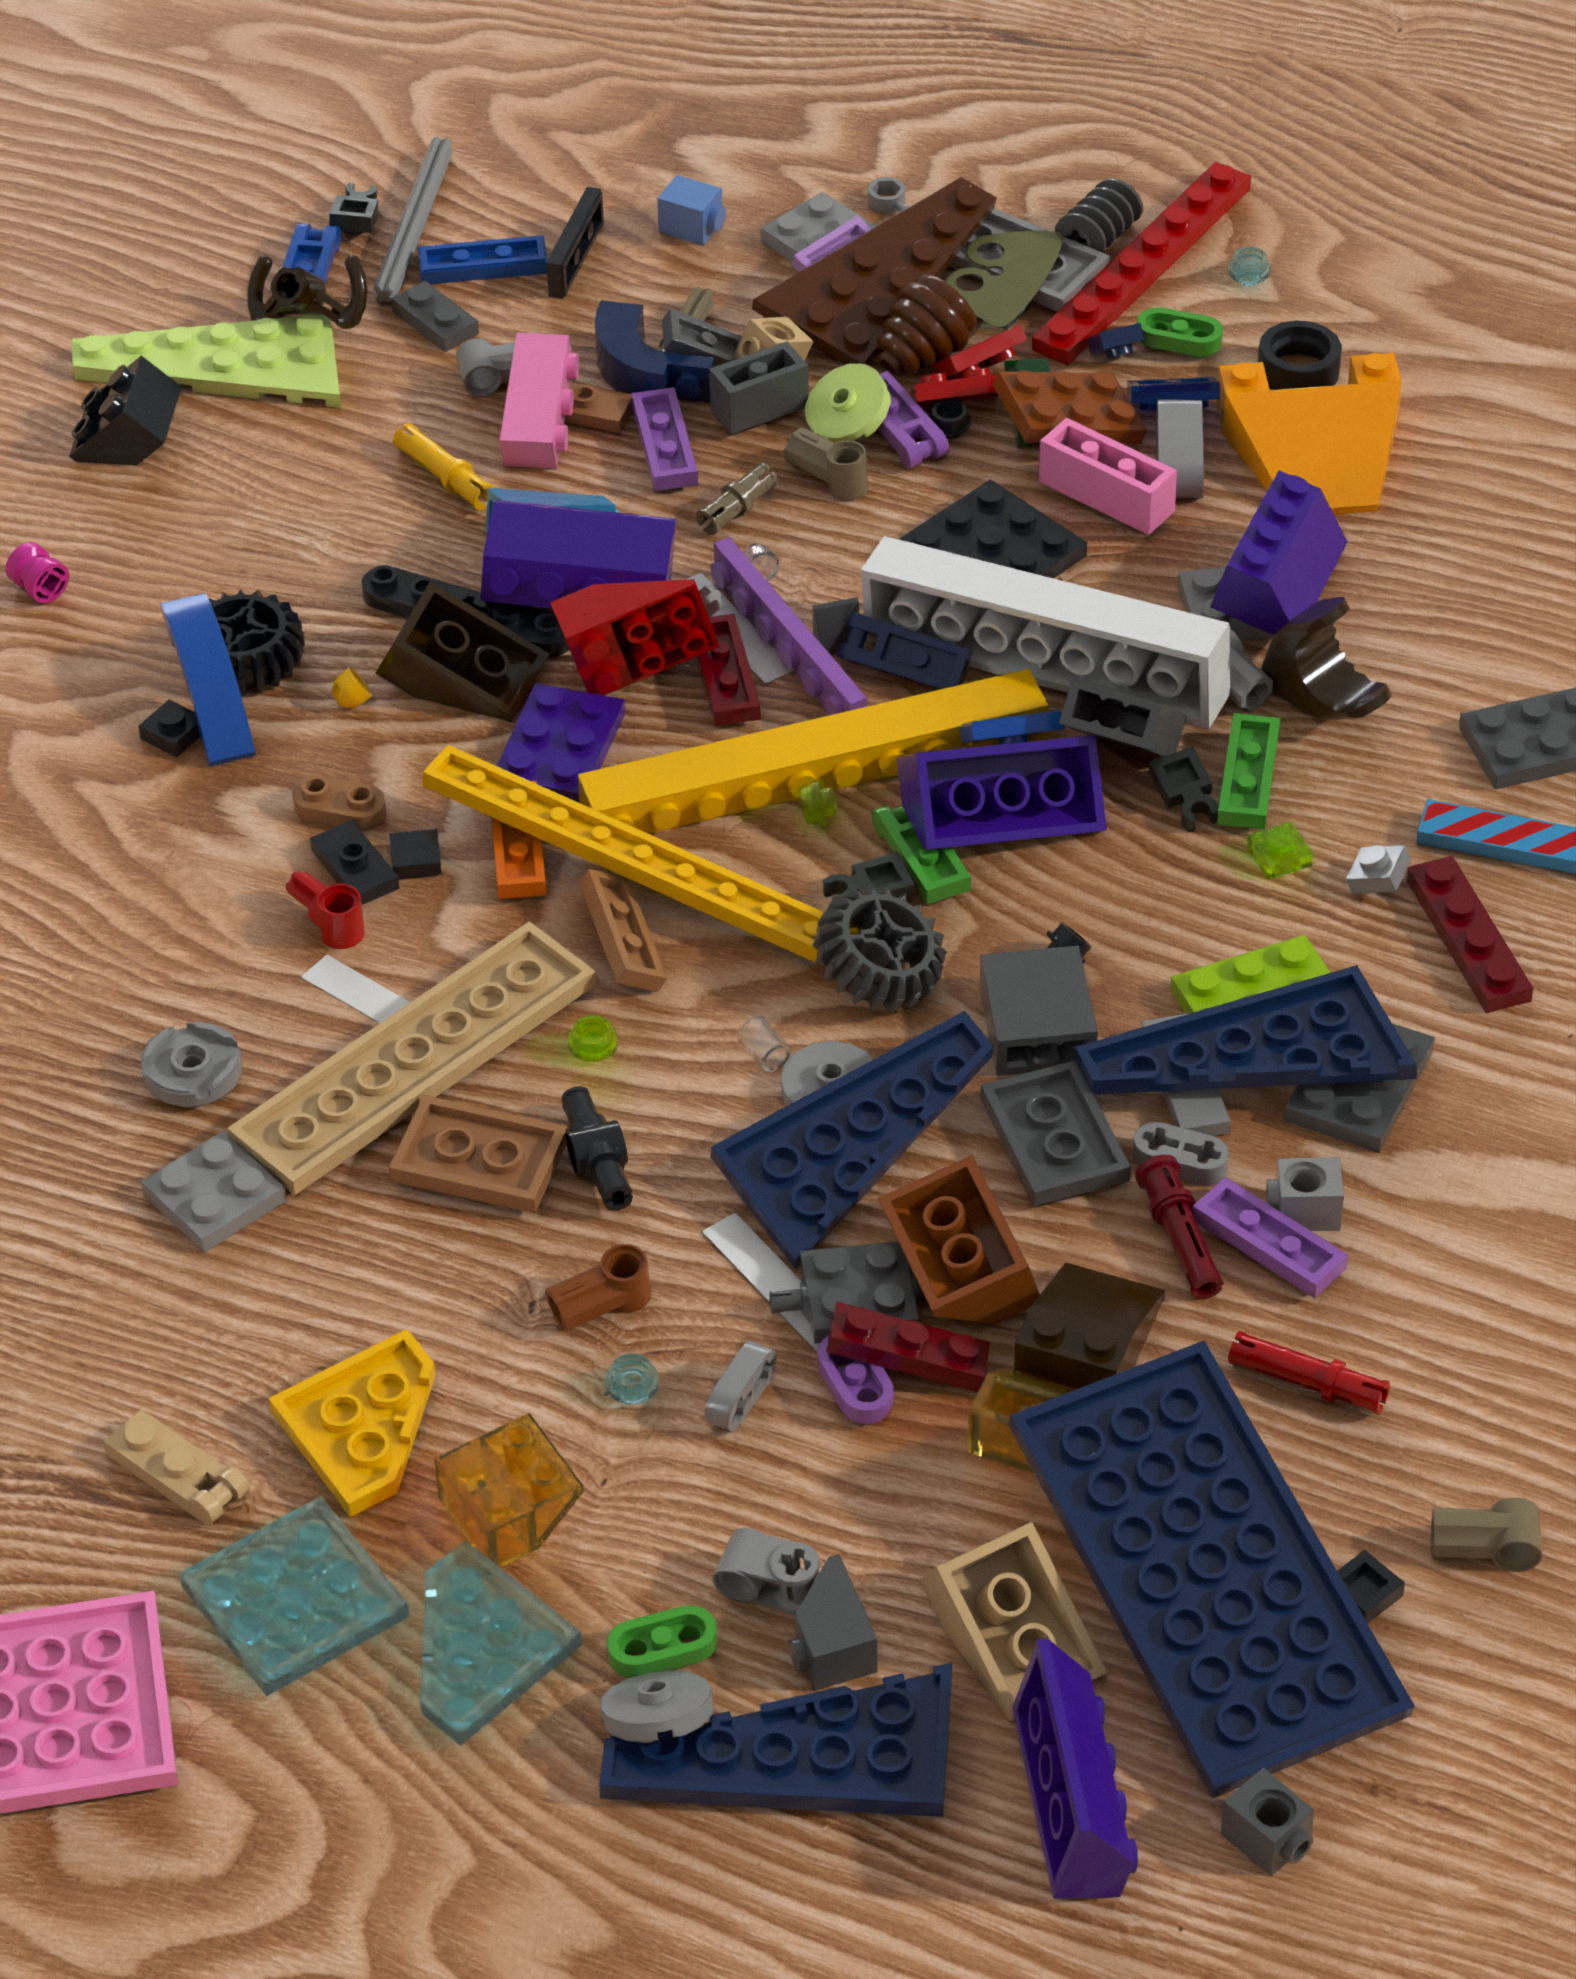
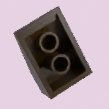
M430 581L375 674L415 698L511 722L548 658L549 653Z
M1065 1262L1032 1304L1015 1341L1014 1384L1061 1396L1135 1367L1164 1300L1165 1290Z

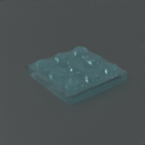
M322 1496L179 1573L183 1589L266 1697L409 1617L406 1600Z

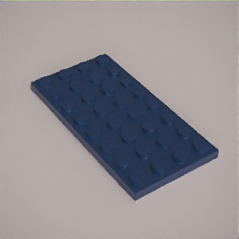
M1205 1340L1010 1415L1008 1424L1010 1430L1212 1799L1241 1787L1262 1768L1266 1769L1270 1774L1276 1773L1412 1715L1415 1705Z

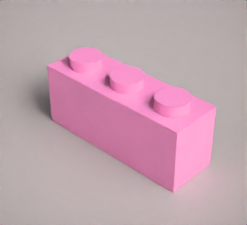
M516 334L500 434V446L504 466L557 469L559 452L567 451L568 426L564 425L565 415H572L574 406L573 389H569L570 380H577L579 374L578 353H572L569 335Z
M1065 418L1040 440V483L1147 535H1150L1175 512L1176 469L1069 418Z

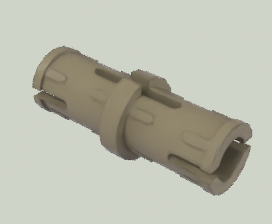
M759 462L737 482L730 481L721 489V495L696 512V520L699 526L714 516L715 518L703 530L709 535H715L735 516H744L753 508L755 500L777 485L778 478L776 473L773 471L760 481L759 479L763 476L762 474L771 467L764 462Z

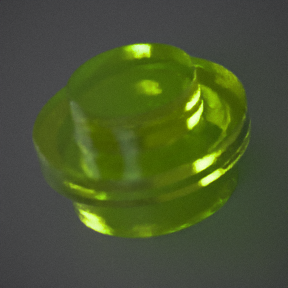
M822 779L813 780L811 785L802 786L801 804L807 824L818 823L819 827L829 826L830 816L837 814V803L833 788L825 787Z
M596 1015L586 1016L579 1019L568 1036L569 1050L580 1060L587 1062L602 1061L612 1056L617 1050L618 1034L611 1023L604 1017Z

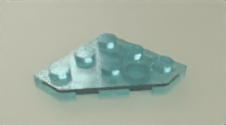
M464 1540L425 1572V1616L423 1617L422 1640L423 1666L420 1690L422 1715L460 1746L582 1645L580 1630L467 1540Z

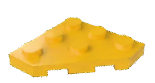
M405 1329L268 1398L272 1415L349 1517L398 1493L435 1379L434 1362L409 1330Z

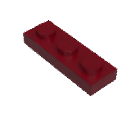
M735 613L712 616L709 619L720 647L696 656L714 726L761 720L760 703Z
M836 1302L831 1316L826 1352L980 1392L986 1378L990 1342L973 1338L969 1335L931 1327L916 1321L878 1313L863 1307Z

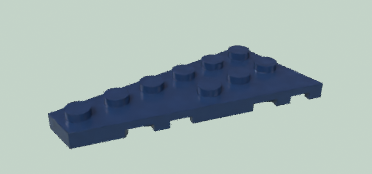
M963 1011L711 1146V1159L796 1270L800 1266V1251L815 1250L992 1058L994 1046L967 1012Z
M952 1663L934 1666L932 1674L905 1679L903 1673L883 1677L882 1685L853 1691L847 1686L764 1703L760 1704V1711L731 1717L730 1711L714 1714L709 1718L708 1723H704L700 1728L681 1737H673L672 1730L657 1732L658 1740L648 1743L625 1741L615 1736L605 1738L599 1783L600 1799L943 1817Z

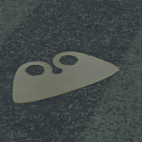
M1019 231L982 236L975 239L969 245L967 250L968 257L974 263L981 266L1000 267L1003 269V273L991 275L987 270L968 267L953 272L946 282L968 302L975 316L994 327H1004L1026 308L1046 280L1058 258L1063 236L1060 232ZM995 243L1004 249V254L997 259L989 260L980 257L977 254V249L983 244ZM972 274L979 276L984 283L978 290L964 291L956 285V281L963 275Z

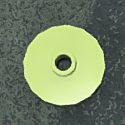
M847 364L835 368L823 376L810 391L805 405L806 422L814 433L834 443L844 440L855 441L854 439L859 438L863 434L868 437L878 429L887 416L891 404L887 384L876 369L866 364Z

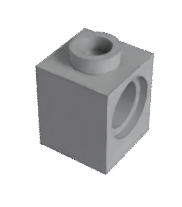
M1340 1157L1277 1158L1276 1179H1267L1266 1203L1310 1231H1341L1344 1193Z

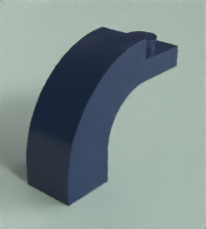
M600 300L595 316L597 364L604 380L615 391L631 394L675 387L678 399L710 403L709 369L714 367L713 357L669 353L650 347L644 342L643 305Z

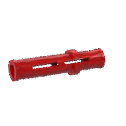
M1242 1331L1235 1335V1340L1239 1341V1344L1234 1341L1231 1344L1228 1355L1229 1364L1239 1365L1321 1393V1399L1331 1403L1338 1399L1373 1411L1376 1414H1380L1383 1410V1405L1380 1402L1386 1404L1390 1391V1381L1380 1380L1348 1369L1346 1362L1334 1359L1330 1363L1256 1338Z

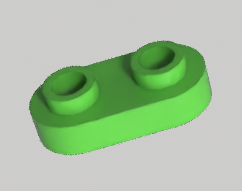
M1161 307L1147 309L1138 316L1137 323L1141 324L1144 340L1141 343L1149 348L1203 358L1218 352L1222 346L1223 327L1215 318Z
M692 1605L681 1606L624 1621L615 1626L608 1636L607 1651L609 1664L616 1673L631 1678L648 1672L673 1670L702 1662L710 1657L716 1649L717 1626L711 1613L701 1607ZM686 1639H694V1640H695V1641L688 1642V1643H683V1642H682V1641H684V1640H686ZM633 1653H640V1654H642V1655H638V1656H630V1654H633Z

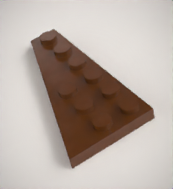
M960 177L754 298L752 310L765 318L788 317L813 340L812 345L845 365H869L879 352L877 340L879 336L884 334L883 324L889 318L890 306L893 302L897 301L900 288L907 283L914 282L918 276L926 273L939 277L993 211L997 197Z

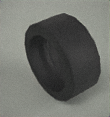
M1300 320L1282 322L1269 328L1260 338L1258 362H1263L1270 390L1334 386L1339 379L1342 345L1337 335L1323 325ZM1289 354H1305L1315 357L1320 361L1313 364L1298 365L1290 364L1279 358Z

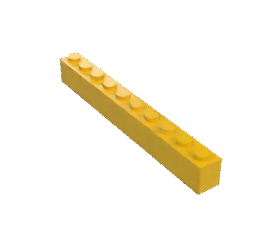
M1025 669L578 774L580 804L645 833H656L899 775L898 757L920 752L1000 745L999 739L962 743L960 727H962V724L973 721L1048 712L1049 705L1030 669ZM1048 732L1028 735L1029 742L1048 740Z

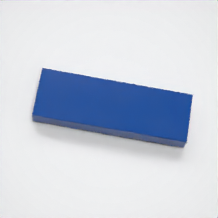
M544 235L417 247L421 282L427 281L429 284L547 274L546 262L548 259Z

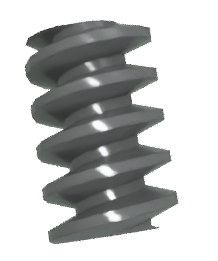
M1115 178L1105 179L1088 192L1086 197L1081 199L1075 207L1071 208L1067 215L1059 219L1055 226V232H1060L1065 238L1103 253L1107 247L1113 244L1115 239L1121 237L1123 232L1132 226L1133 222L1140 219L1143 214L1142 200L1135 189L1126 182Z

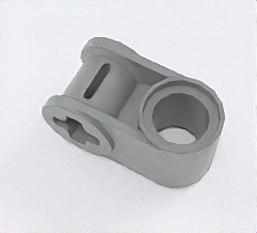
M739 1528L732 1533L713 1574L712 1582L720 1593L735 1601L751 1602L795 1615L817 1578L820 1560L818 1553L813 1547L805 1543L769 1536L755 1529ZM801 1557L804 1559L805 1569H801ZM789 1588H792L793 1600L790 1599Z

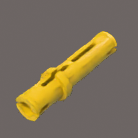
M411 423L403 424L404 429L411 436L401 428L397 429L393 437V444L396 448L405 452L441 480L446 491L454 495L459 494L477 510L486 509L485 504L478 500V497L487 503V488L495 487L474 473L473 466L469 462L453 457Z

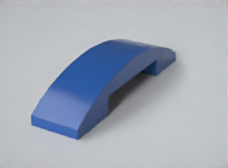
M206 593L160 603L172 647L176 649L195 710L197 728L209 767L255 756L254 744L232 663Z

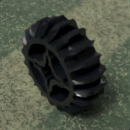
M241 589L237 595L228 596L222 592L221 598L218 600L208 598L223 635L242 696H244L247 690L253 689L262 694L264 686L279 687L281 678L292 677L293 669L301 666L305 638L298 613L293 612L289 602H279L276 594L264 598L260 590L255 591L252 595L244 594Z

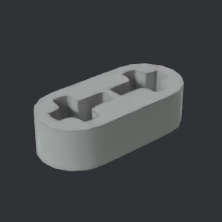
M1162 1122L1146 1123L1135 1132L1133 1158L1138 1166L1153 1156L1163 1154L1176 1157L1181 1167L1179 1178L1183 1182L1198 1186H1212L1218 1184L1227 1175L1229 1150L1227 1145L1219 1138ZM1155 1145H1160L1157 1150H1152ZM1204 1158H1210L1207 1163H1201Z
M748 1341L743 1345L710 1394L705 1409L706 1422L730 1432L737 1430L771 1380L776 1366V1351L752 1341Z

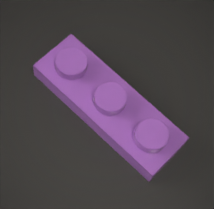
M675 387L631 393L632 409L654 491L698 485V470Z
M1224 1177L1193 1205L1192 1213L1196 1223L1314 1299L1347 1269L1348 1254L1227 1177Z

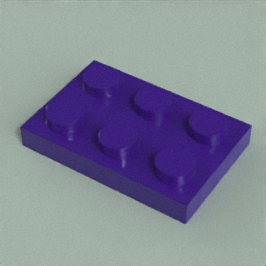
M535 683L497 767L529 781H537L538 785L580 803L578 774L601 768L625 715V699Z

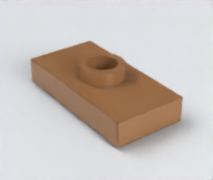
M570 382L569 389H573L574 392L573 413L571 416L565 415L564 423L620 433L632 411L631 394Z

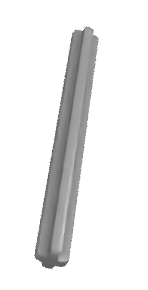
M435 137L429 144L373 287L376 292L374 298L379 303L386 301L391 304V298L399 294L453 153L451 149L452 142L447 137L443 140Z

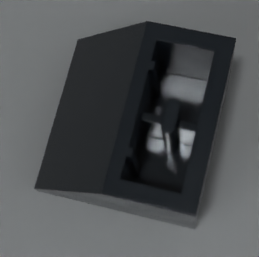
M143 356L138 357L128 367L125 365L119 366L104 387L101 389L98 387L93 388L84 398L81 404L84 412L81 420L72 432V437L75 440L69 457L76 462L122 465L140 464L165 443L182 386Z

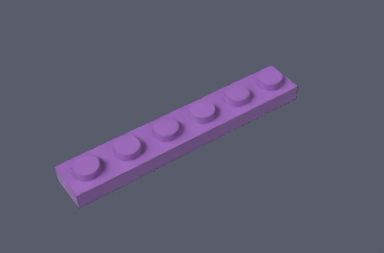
M727 537L714 542V563L711 564V574L718 588L725 589L741 615H747L755 624L761 639L764 642H770L776 648L783 665L787 669L794 670L802 680L806 692L811 697L815 696L825 707L827 716L867 707V697L734 541Z

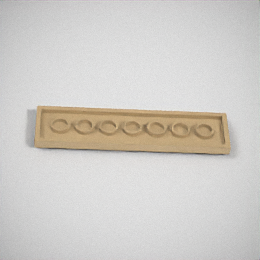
M529 921L227 1128L228 1135L293 1195H297L414 1113L423 1095L437 1097L596 986V971Z

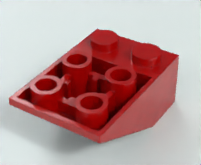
M694 579L593 584L550 602L588 693L609 694L720 647Z

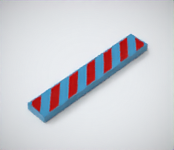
M1427 799L1417 833V844L1576 874V827Z

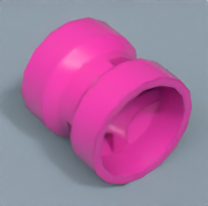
M27 542L18 546L10 554L6 562L5 570L7 577L19 587L25 588V591L39 603L45 604L54 601L65 591L70 576L68 569L56 558L50 557L49 553L37 543Z

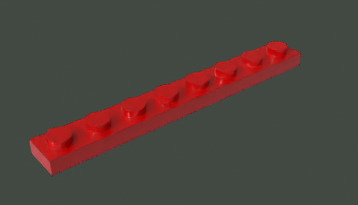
M1215 161L1032 336V351L1068 366L1089 346L1087 338L1106 330L1250 190L1251 175Z

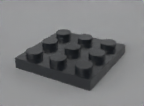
M991 479L898 539L1049 578H1055L1087 556L1086 541Z

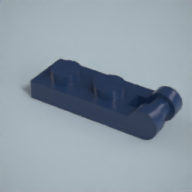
M851 612L847 626L851 629L846 643L840 644L836 657L938 690L963 683L973 654L970 648ZM868 634L878 636L873 652L863 649Z

